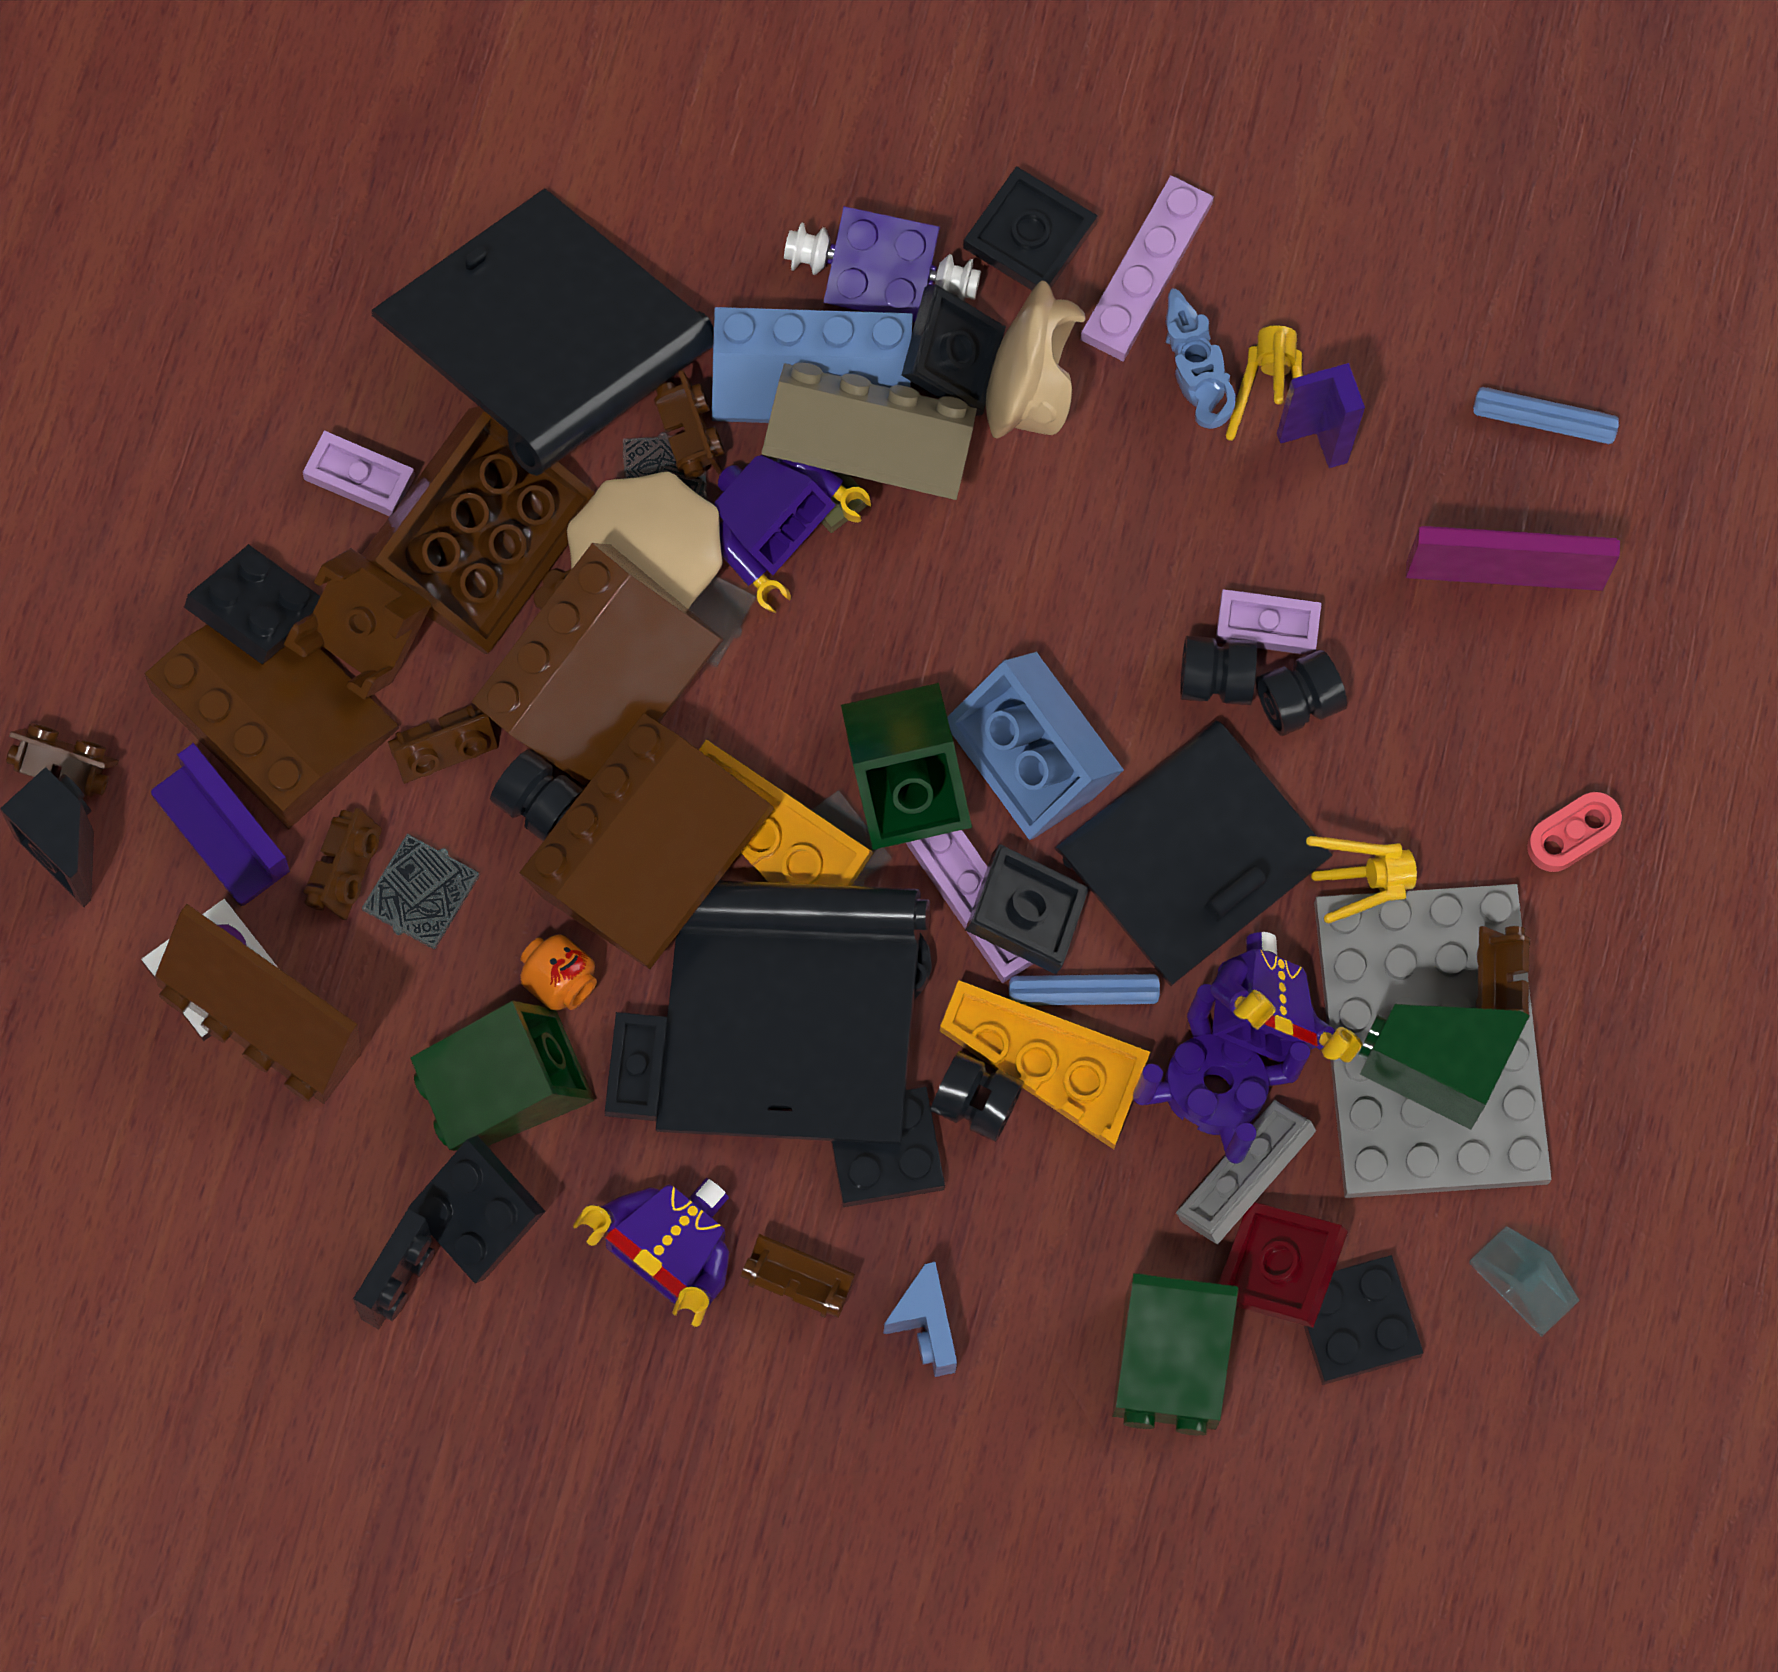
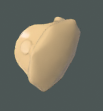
M1043 280L1031 291L1007 330L993 364L986 394V411L990 431L994 438H1000L1011 432L1014 428L1054 435L1060 431L1069 413L1072 399V382L1070 375L1058 364L1064 345L1075 322L1084 323L1085 314L1072 301L1055 300L1049 284Z
M660 472L636 478L606 480L584 508L568 524L567 538L570 549L571 569L591 543L611 544L687 609L690 608L696 598L709 585L722 566L719 511L717 507L694 492L671 472Z

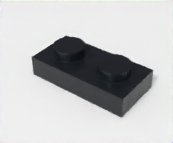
M616 1012L605 1116L648 1121L657 1120L667 1017Z

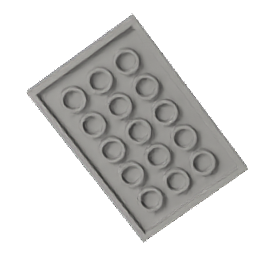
M1517 884L1406 891L1405 899L1388 901L1332 923L1324 921V916L1327 913L1377 893L1316 897L1314 906L1326 1023L1335 1031L1338 1027L1347 1028L1356 1034L1363 1044L1377 1015L1387 1019L1394 1004L1476 1008V999L1478 997L1477 950L1479 947V927L1485 926L1505 934L1506 927H1522ZM1528 973L1513 975V982L1520 980L1529 982ZM1530 990L1529 1020L1485 1108L1471 1130L1360 1075L1367 1061L1358 1056L1360 1050L1349 1063L1343 1062L1340 1058L1337 1060L1330 1059L1345 1198L1548 1185L1551 1182Z

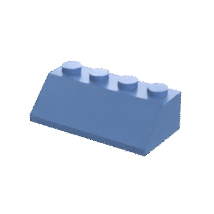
M715 307L712 421L769 423L784 363L790 365L799 362L810 363L818 366L824 373L841 377L844 374H856L867 378L871 384L888 388L894 385L910 387V380L901 376L912 336V313Z

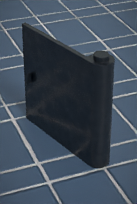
M545 188L372 309V317L508 430V444L512 455L524 470L536 476L542 474L679 371L710 350L714 344V327L704 313L691 308Z
M719 880L676 935L656 1131L901 1145L920 930H928L929 900L921 899L919 889ZM772 1108H785V1109H792V1111H786V1110H770V1109H772Z

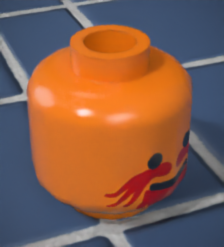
M557 934L545 941L541 937L536 938L526 947L521 955L520 960L524 963L520 974L521 984L549 1009L556 1011L567 1007L573 1010L589 997L596 986L597 979L594 977L595 961L564 935Z

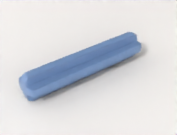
M1487 387L1478 389L1473 406L1474 414L1477 416L1606 444L1613 443L1619 426V418L1615 415Z
M1155 974L1013 976L1009 981V999L1027 1006L1155 1004L1160 997V981Z

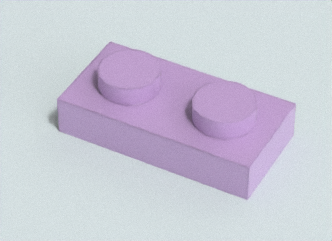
M324 431L303 471L304 480L390 516L406 495L415 478V472L411 467Z
M1223 589L1215 641L1216 643L1224 644L1228 639L1256 641L1257 648L1303 655L1311 654L1316 651L1321 603Z

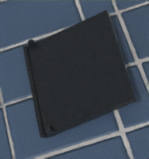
M1217 720L1210 723L1054 847L1063 856L1062 861L1064 865L1069 869L1073 868L1170 986L1175 984L1333 856L1328 849L1306 844L1307 837L1316 836L1224 725Z

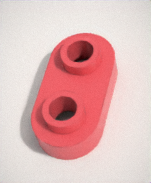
M1590 792L1582 795L1536 825L1527 844L1530 859L1537 867L1549 872H1558L1570 867L1609 842L1615 836L1622 820L1619 805L1612 797L1604 793ZM1590 815L1596 816L1600 819L1602 827L1597 829L1589 827L1585 822V817ZM1548 841L1557 843L1560 846L1561 853L1556 855L1548 853L1544 848V843Z

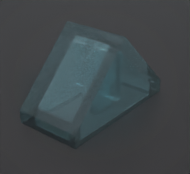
M1507 1226L1469 1261L1476 1271L1541 1337L1580 1301L1552 1253Z

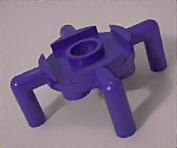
M1203 984L1198 988L1187 1013L1193 1038L1177 1047L1169 1063L1164 1082H1160L1163 1072L1159 1066L1148 1064L1143 1068L1133 1092V1099L1142 1106L1168 1102L1173 1112L1181 1120L1185 1117L1198 1126L1197 1130L1207 1134L1220 1135L1226 1158L1229 1162L1238 1164L1246 1158L1257 1135L1255 1127L1250 1123L1261 1111L1268 1095L1269 1086L1295 1082L1310 1056V1048L1303 1042H1295L1291 1045L1283 1064L1265 1066L1256 1052L1213 1035L1208 1016L1216 998L1211 994V985ZM1208 1075H1219L1227 1081L1230 1090L1223 1094L1214 1093L1205 1086L1203 1078Z

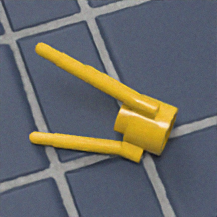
M1279 325L1264 327L1258 332L1257 346L1248 348V364L1236 398L1235 409L1230 417V423L1226 432L1227 440L1231 441L1236 436L1258 366H1261L1263 373L1273 376L1274 403L1277 405L1282 404L1284 401V376L1290 372V369L1292 379L1303 376L1302 352L1296 350L1297 334L1293 329Z
M1309 836L1306 839V844L1309 846L1376 855L1375 858L1367 860L1366 866L1314 871L1311 874V878L1314 881L1367 877L1369 886L1372 889L1378 888L1381 891L1327 913L1324 916L1326 923L1347 918L1388 901L1405 899V890L1415 887L1417 870L1414 856L1409 849L1402 850L1400 843L1381 845Z

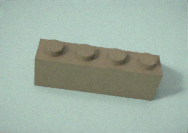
M799 362L794 365L784 363L765 436L762 455L957 500L977 408L968 407L964 401L954 397L934 399L922 396L915 389L907 386L894 385L888 388L871 384L867 378L856 374H844L841 377L824 373L818 366L810 363Z

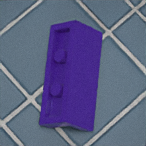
M1349 363L1292 379L1277 430L1280 443L1317 434L1329 468L1348 463L1365 410Z
M192 743L177 754L181 768L151 790V794L240 906H244L289 873V866L283 853L197 746Z

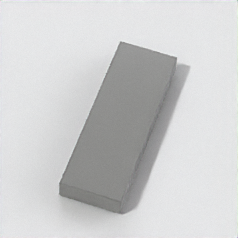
M1276 1100L1269 1105L1253 1124L1257 1135L1244 1161L1233 1164L1225 1156L1176 1212L1182 1223L1217 1245L1316 1132L1310 1120Z

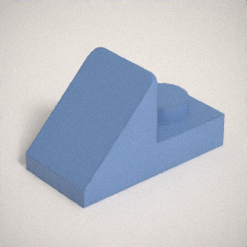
M932 1262L923 1266L884 1324L883 1334L924 1327L925 1332L917 1333L919 1352L923 1364L932 1363L935 1377L955 1373L957 1360L936 1262Z

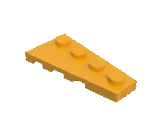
M705 740L699 751L770 803L774 808L741 851L744 857L768 882L853 885L873 855V851L710 741Z
M960 980L957 982L940 1026L941 1033L994 1069H999L1024 1081L1023 1088L1114 1150L1133 1100L1134 1089L1143 1068L1146 1066L1150 1051Z

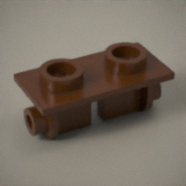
M679 371L682 385L675 387L674 383L662 384L656 389L657 396L654 398L666 432L668 433L684 427L685 430L683 433L668 438L677 463V469L679 472H684L687 479H693L704 473L703 467L712 464L718 475H720L722 468L718 456L725 454V450L716 427L707 428L703 413L710 411L706 395L700 383L692 385L684 371Z
M470 704L464 709L438 718L442 730L433 733L429 722L406 731L395 733L396 738L388 741V745L394 760L397 762L403 783L429 776L444 768L497 749L498 746L489 717L478 707L473 709Z
M30 723L28 729L24 728L10 732L9 737L21 740L19 746L13 744L10 747L6 763L14 766L15 772L35 777L45 767L53 774L55 765L61 766L62 770L59 778L63 774L67 775L89 797H92L94 793L101 796L104 794L109 777L103 775L102 771L105 768L117 765L119 761L105 756L106 748L99 744L78 739L76 744L73 745L58 740L59 732L46 726Z
M355 808L354 813L341 810L339 817L332 818L330 828L320 851L324 855L335 857L334 861L331 864L316 860L307 886H305L303 891L307 895L304 902L307 906L316 910H324L326 905L342 920H347L352 905L360 895L361 882L370 859L377 852L379 836L382 828L361 809Z
M1485 926L1479 927V947L1477 950L1478 997L1476 999V1008L1516 1010L1529 1015V982L1524 980L1513 982V975L1529 972V945L1531 939L1525 936L1526 929L1524 927H1506L1505 934Z
M761 1234L758 1235L751 1257L747 1259L741 1273L742 1278L749 1280L748 1286L754 1287L757 1285L780 1296L786 1295L793 1298L792 1301L821 1312L820 1316L826 1318L827 1314L839 1318L855 1276L854 1273Z

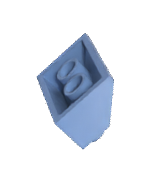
M1037 652L1004 660L947 717L951 734L1029 840L1038 837L1092 801L1124 771Z

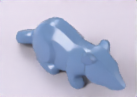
M1172 288L1168 294V310L1166 314L1168 333L1165 343L1170 344L1175 354L1176 379L1184 397L1189 403L1197 407L1195 411V421L1197 424L1208 429L1218 428L1229 420L1235 409V392L1229 383L1230 375L1225 373L1223 354L1218 345H1211L1209 342L1211 338L1208 318L1203 314L1198 315L1186 301L1183 294L1177 289ZM1225 392L1227 398L1225 406L1219 413H1212Z

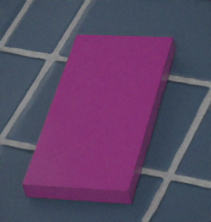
M1421 526L1418 529L1406 561V578L1603 591L1620 557V540L1605 537Z

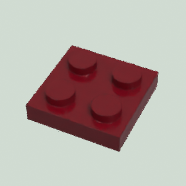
M1254 1202L1242 1218L1218 1284L1238 1286L1236 1307L1314 1328L1348 1231L1340 1224Z

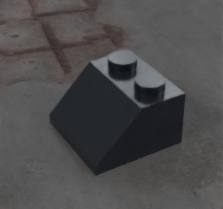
M45 767L7 801L0 810L14 838L85 907L92 897L94 830L87 817L92 811L82 799L85 797L84 793L67 775L63 774L57 779Z

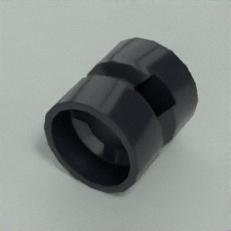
M1186 635L1182 656L1180 699L1208 701L1213 694H1218L1223 703L1251 705L1256 675L1257 642L1228 639L1222 647H1218L1214 638Z
M1324 650L1315 651L1295 660L1293 672L1284 666L1261 674L1255 680L1263 710L1270 724L1280 736H1285L1303 728L1305 723L1309 722L1310 714L1322 720L1345 710L1348 705L1341 677L1329 655Z
M527 749L503 772L492 790L490 800L512 818L524 816V827L544 841L584 789L565 775L554 777L553 766L533 750Z
M958 1051L940 1084L932 1103L931 1111L955 1123L966 1119L969 1121L971 1131L996 1142L1015 1107L1024 1081L999 1069L990 1074L986 1072L985 1062ZM981 1086L992 1090L983 1111L972 1106Z

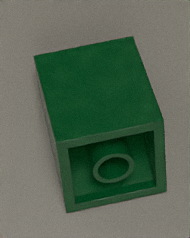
M939 683L841 705L853 767L873 850L972 828L954 742Z
M511 1001L410 1057L416 1071L414 1074L415 1085L422 1097L429 1101L436 1118L433 1121L434 1130L439 1140L452 1151H457L467 1139L477 1135L487 1146L595 1101L557 1010L555 1011L543 1006Z
M1394 1004L1387 1019L1377 1015L1358 1056L1367 1061L1360 1075L1471 1130L1485 1108L1530 1015L1516 1010Z
M1133 1273L1125 1296L1112 1417L1124 1418L1123 1425L1138 1429H1153L1155 1422L1176 1425L1175 1431L1186 1435L1203 1436L1207 1434V1429L1216 1430L1221 1420L1238 1286Z

